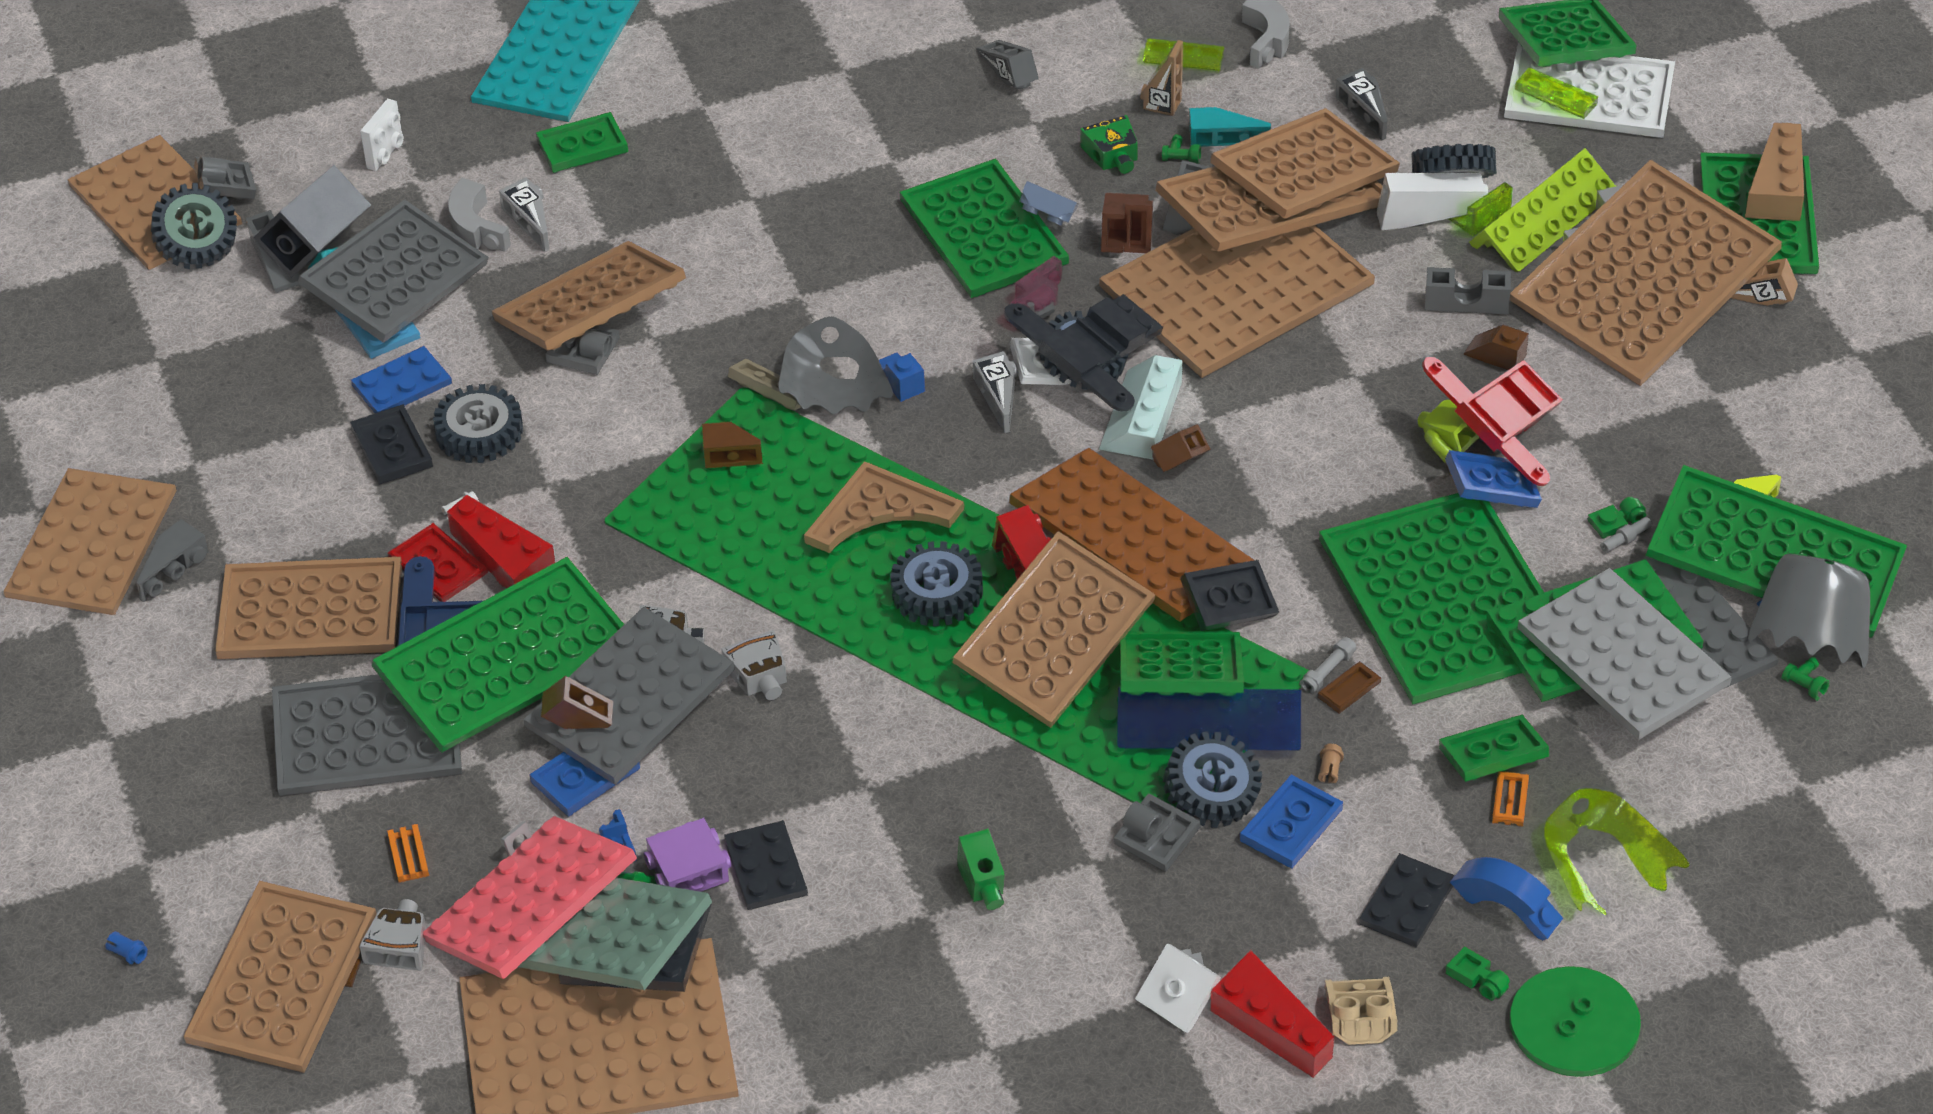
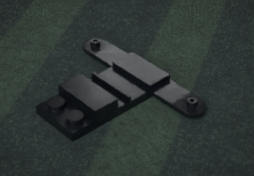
M1122 294L1114 300H1111L1109 297L1103 299L1089 308L1086 317L1082 319L1078 317L1074 324L1064 330H1055L1039 315L1023 304H1009L1005 307L1004 311L1007 321L1039 347L1038 351L1077 384L1083 383L1106 404L1117 411H1129L1133 408L1134 396L1103 369L1160 335L1163 326L1126 295Z

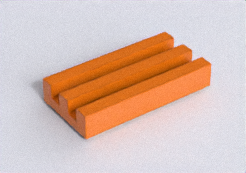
M1498 772L1492 823L1504 822L1505 825H1511L1512 823L1523 827L1529 775ZM1504 779L1510 780L1506 814L1500 813ZM1516 781H1521L1518 815H1512Z
M418 824L412 825L410 830H406V826L401 827L400 832L394 833L393 829L387 830L398 882L428 877L429 871ZM409 836H414L422 870L419 872L415 871L408 840ZM402 838L410 874L403 875L396 839Z

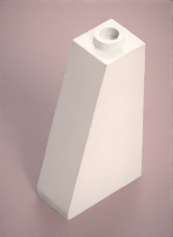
M1385 173L1377 208L1381 230L1406 228L1481 212L1483 201L1488 198V186L1483 183L1481 173Z

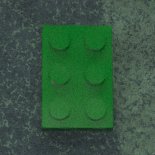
M611 112L536 132L537 142L553 173L628 152V144Z
M1523 714L1439 739V749L1465 782L1549 757V746Z

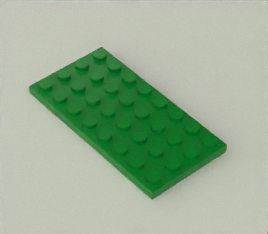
M1683 465L1649 544L1646 556L1763 598L1774 569L1785 554L1811 556L1848 565L1863 572L1869 581V637L1873 638L1907 545Z
M565 557L372 660V668L440 752L443 753L541 699L544 691L564 676L569 677L625 624L572 561Z

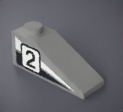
M525 177L499 190L501 208L545 252L548 251L550 247L542 202L544 196L540 187L534 185Z
M1002 351L973 360V379L1003 432L1007 433L1010 432L1015 377L1018 376L1014 361H1009L1005 352Z

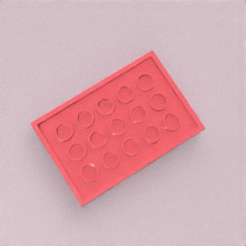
M553 816L532 837L523 841L511 856L509 855L503 859L496 868L479 880L451 908L434 920L423 931V937L430 945L499 978L505 979L632 864L637 857L633 849Z

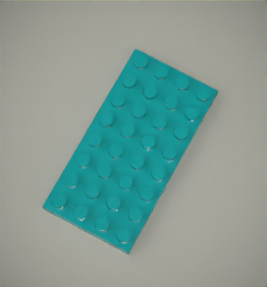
M530 0L471 95L472 103L569 122L640 0Z

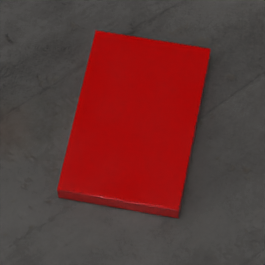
M434 523L388 552V557H401V565L404 571L407 562L414 557L422 556L430 559L435 570L433 596L440 602H446L488 574L486 566Z

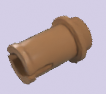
M1327 744L1320 751L1322 761L1318 779L1320 782H1325L1326 775L1329 773L1328 783H1336L1338 781L1339 765L1344 759V753L1340 746Z

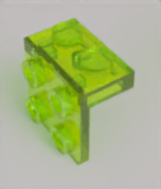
M1506 182L1502 183L1468 206L1467 215L1448 218V220L1470 235L1475 236L1511 208L1513 187Z

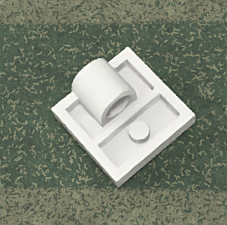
M387 98L360 131L367 169L377 171L382 164L385 165L388 162L392 151L395 148H400L403 143L404 136L401 131L397 101Z

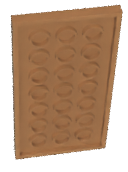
M1216 166L1157 181L1156 191L1218 252L1377 208L1382 190V185L1376 180L1284 219L1225 173L1221 172Z

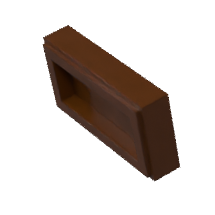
M1359 661L1320 690L1317 698L1340 714L1381 683V677Z

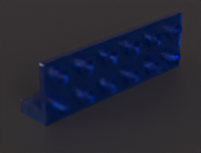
M1118 687L1117 746L1118 748L1174 749L1178 747L1180 741L1184 738L1188 741L1189 736L1196 733L1199 739L1201 732L1208 731L1209 739H1212L1214 732H1220V740L1224 742L1228 735L1234 737L1231 745L1236 747L1239 741L1245 744L1243 750L1299 751L1301 749V690L1244 689V693H1236L1232 696H1224L1219 693H1205L1204 695L1195 696L1189 693L1177 692L1173 695H1161L1158 692L1131 695L1127 692H1121V687Z

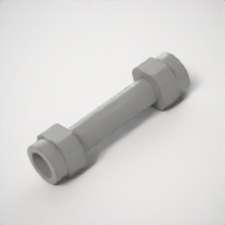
M1348 637L1339 640L1333 646V653L1315 671L1309 670L1303 676V679L1300 681L1301 688L1306 690L1311 686L1308 692L1312 694L1318 691L1323 686V679L1343 659L1348 661L1357 649L1356 644Z

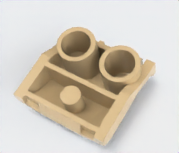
M1389 977L1346 981L1325 980L1333 1035L1348 1045L1382 1043L1397 1032L1394 995Z

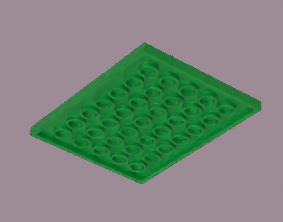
M1459 493L1319 531V540L1412 705L1522 673L1486 620L1487 611L1544 593L1489 501L1470 500L1460 497Z

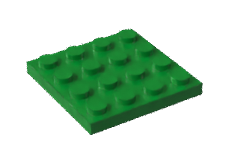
M1563 0L1499 8V19L1538 66L1549 67L1552 64L1560 63L1574 64L1577 61L1584 60L1598 61L1601 58L1608 57L1622 58L1625 55L1636 53V43L1599 0Z
M1129 631L1120 641L1121 692H1127L1131 695H1141L1145 692L1173 695L1177 692L1189 693L1195 696L1204 695L1205 693H1219L1224 696L1244 693L1240 632Z

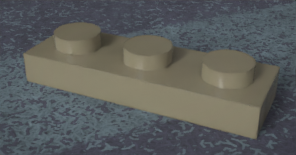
M744 359L729 367L728 377L737 381L741 386L749 387L759 392L762 396L783 404L785 408L797 410L801 407L792 394L780 393V375L748 359Z

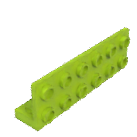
M1584 148L1469 241V243L1476 249L1483 244L1487 248L1493 245L1511 269L1519 272L1564 235L1565 230L1572 229L1596 209L1597 191L1616 187V185L1587 149Z

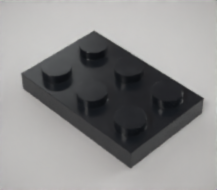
M404 404L350 422L351 430L379 485L433 467L432 458Z
M1259 560L1188 572L1180 577L1201 631L1267 619L1276 616L1280 612Z
M784 820L724 834V841L747 910L808 896V889Z
M1399 853L1359 918V925L1417 948L1453 888L1450 881L1455 875Z

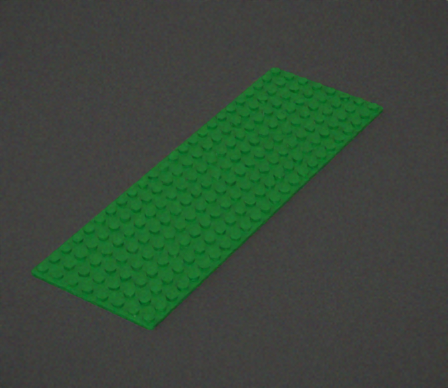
M746 387L740 388L704 424L732 422L760 439L763 464L705 468L703 428L701 426L605 518L606 525L1132 803L1135 801L1141 803L1149 793L1170 804L1168 801L1170 793H1165L1164 791L1166 782H1163L1165 769L1174 748L1178 747L1180 741L1184 738L1188 741L1189 736L1196 733L1199 739L1201 732L1208 731L1209 739H1212L1214 732H1220V740L1224 742L1227 736L1230 735L1234 737L1231 745L1236 747L1239 741L1245 744L1242 751L1245 753L1301 688L1300 681L1309 671L1240 636L1244 693H1236L1232 696H1224L1219 693H1205L1204 695L1195 696L1189 693L1177 692L1173 695H1161L1158 692L1131 695L1127 692H1121L1119 643L1050 728L953 663L954 655L1016 582L1014 568L1008 570L1003 563V552L999 551L996 553L992 547L996 517L999 514ZM864 461L964 502L963 512L950 528L935 523L914 520L880 523L850 535L830 553L806 544L804 540V534ZM934 541V547L940 548V542L944 541L947 542V549H950L952 544L955 543L959 545V552L965 547L969 550V555L974 554L977 557V563L980 562L982 571L983 596L980 599L979 606L977 608L973 607L974 612L970 616L964 612V619L959 622L953 616V624L946 625L945 619H940V626H933V620L929 619L926 626L920 624V617L913 622L909 620V614L904 617L900 613V608L896 609L891 590L890 576L892 566L897 564V558L900 555L905 557V551L909 548L916 553V545L922 544L924 549H928V542ZM950 579V586H951V585H953L955 582ZM924 581L919 584L922 588H924ZM1153 603L1130 630L1232 632L1224 627L1201 631L1194 613L1179 622ZM1178 802L1173 803V804H1170V805H1172V806H1174V807L1176 808Z

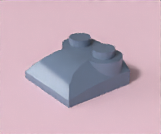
M1028 181L1019 202L1023 203L1022 209L1037 215L1038 211L1049 214L1047 220L1061 226L1063 221L1069 223L1072 214L1079 205L1075 201Z

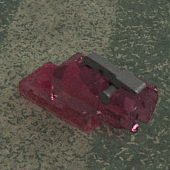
M1053 256L1015 282V299L1010 304H1023L1041 318L1054 313V306L1058 304L1057 285L1062 279V261Z

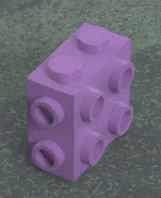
M704 818L687 822L682 826L665 832H659L654 836L646 838L647 851L644 852V859L648 869L655 870V880L658 885L701 892L729 882L728 868L732 867L730 857L726 850L721 851L719 847L720 840L715 828L710 829Z

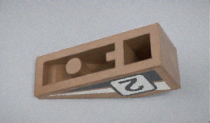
M1178 40L1151 76L1148 84L1143 85L1140 99L1144 100L1143 109L1170 116L1175 114L1182 100L1183 41Z
M1787 258L1767 262L1731 298L1766 306L1793 301L1798 283Z

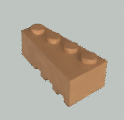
M1774 123L1749 191L1745 218L1800 221L1804 201L1801 124Z

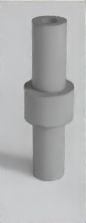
M1644 517L1632 525L1627 524L1616 531L1615 535L1600 544L1601 549L1608 553L1623 543L1625 545L1636 539V535L1652 526L1651 520L1648 517Z

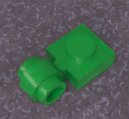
M1627 497L1620 503V511L1614 505H1610L1588 514L1587 520L1602 539L1615 535L1616 531L1627 525L1629 521L1634 524L1646 517V508L1639 499Z
M1465 946L1446 965L1445 974L1471 989L1477 983H1480L1479 991L1481 995L1490 1001H1493L1495 998L1500 999L1509 989L1510 980L1503 971H1491V961Z

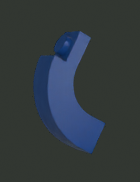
M1491 857L1475 858L1466 861L1450 881L1460 895L1471 904L1481 901H1494L1506 906L1523 921L1536 938L1542 941L1548 939L1563 920V917L1547 900L1551 893L1550 890L1532 874L1510 862Z

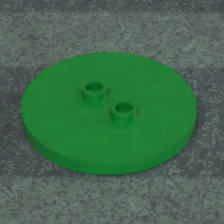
M1565 966L1538 973L1520 987L1511 1006L1510 1028L1518 1047L1537 1065L1561 1075L1586 1077L1608 1072L1618 1067L1632 1054L1639 1039L1641 1019L1635 1000L1626 988L1615 979L1589 968Z

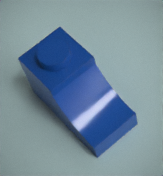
M896 352L879 360L891 385L892 392L900 402L925 392L924 369L911 353L900 356Z

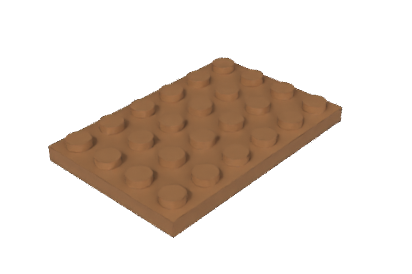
M1327 108L1212 153L1210 163L1220 169L1221 172L1225 173L1284 219L1385 177V173L1398 172L1400 162Z
M161 135L151 138L67 179L69 186L148 270L167 262L163 258V251L158 252L156 242L153 243L151 221L157 201L160 202L161 196L164 193L169 195V189L173 187L179 191L182 184H186L187 189L192 188V183H198L195 170ZM234 211V215L237 216L236 226H239L242 224L241 217ZM190 213V224H192L194 228L193 239H198V229H196L194 225L195 213Z
M627 241L492 310L494 320L547 351L559 348L565 341L584 335L588 329L607 323L609 318L630 311L632 306L653 299L655 294L674 288L678 282L686 279L683 268Z
M68 468L3 591L6 598L115 615L177 491L176 486Z
M1058 531L954 655L953 663L1051 728L1155 600V594Z
M401 557L226 564L215 651L217 659L381 653L394 649L396 647L402 572Z
M259 881L183 1036L185 1042L304 1073L361 952L360 944L377 915L376 909Z

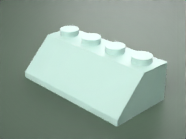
M1154 355L1127 370L1122 385L1134 396V406L1129 411L1113 409L1099 450L1153 460L1151 446L1162 441L1182 383V360Z

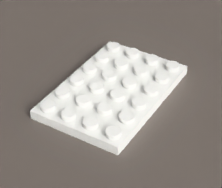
M1518 42L1504 118L1663 138L1675 61L1625 55L1622 58L1608 57L1601 58L1598 61L1584 60L1577 61L1574 64L1560 63L1552 64L1549 67H1542L1534 62Z

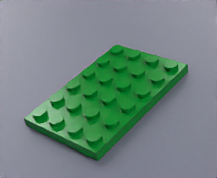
M1701 152L1699 160L1701 191L1745 218L1749 191L1763 154ZM1803 156L1804 201L1800 221L1759 218L1745 219L1782 241L1781 249L1769 261L1787 258L1793 274H1818L1819 257L1809 156Z
M996 158L900 191L901 202L971 298L1069 264V255L1040 216L1022 209L1023 203L1019 202L1022 192Z
M1646 559L1613 570L1700 649L1703 648V638ZM1593 577L1487 611L1486 620L1541 702L1583 688L1518 629V622Z

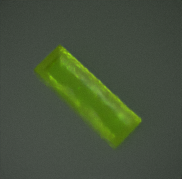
M1147 38L1143 63L1160 65L1177 41ZM1183 42V67L1221 71L1225 46Z
M1530 67L1515 84V90L1583 119L1598 104V96Z

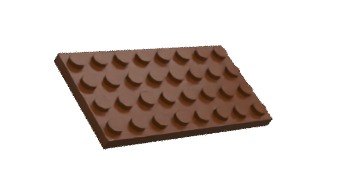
M1090 448L1078 453L1010 494L1009 503L1015 508L1029 505L1033 514L1037 513L1044 528L1054 535L1059 531L1154 593L1155 600L1152 603L1179 622L1193 613L1180 580L1184 573L1254 560Z

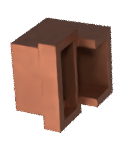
M1105 193L1102 211L1101 252L1123 253V249L1124 252L1148 253L1151 251L1153 201H1149V195Z

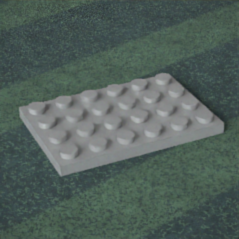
M1610 568L1518 622V629L1638 740L1729 686L1731 683V676Z

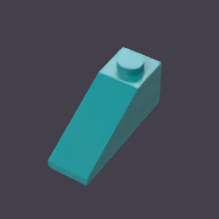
M1189 108L1191 145L1201 144V147L1231 146L1271 130V123L1221 108Z

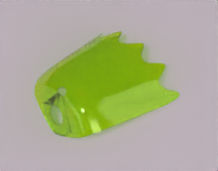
M1582 788L1575 791L1548 817L1544 827V837L1548 850L1579 911H1582V904L1586 902L1600 913L1607 914L1606 910L1594 898L1567 852V844L1579 833L1578 828L1587 825L1588 829L1613 835L1622 844L1628 857L1648 882L1649 886L1655 889L1667 890L1666 870L1673 866L1688 868L1690 865L1685 856L1645 817L1620 796L1610 791L1593 788ZM1582 798L1588 799L1589 806L1583 813L1574 814L1572 812V807L1577 800Z

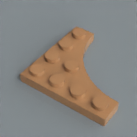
M864 461L804 534V540L806 544L830 553L850 535L880 523L914 520L935 523L950 528L963 512L964 502Z

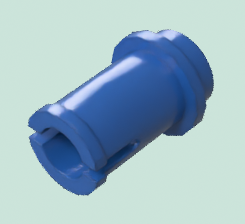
M116 931L112 932L107 938L108 941L115 944L106 943V949L126 958L129 964H140L147 956L148 949L140 940L133 941Z

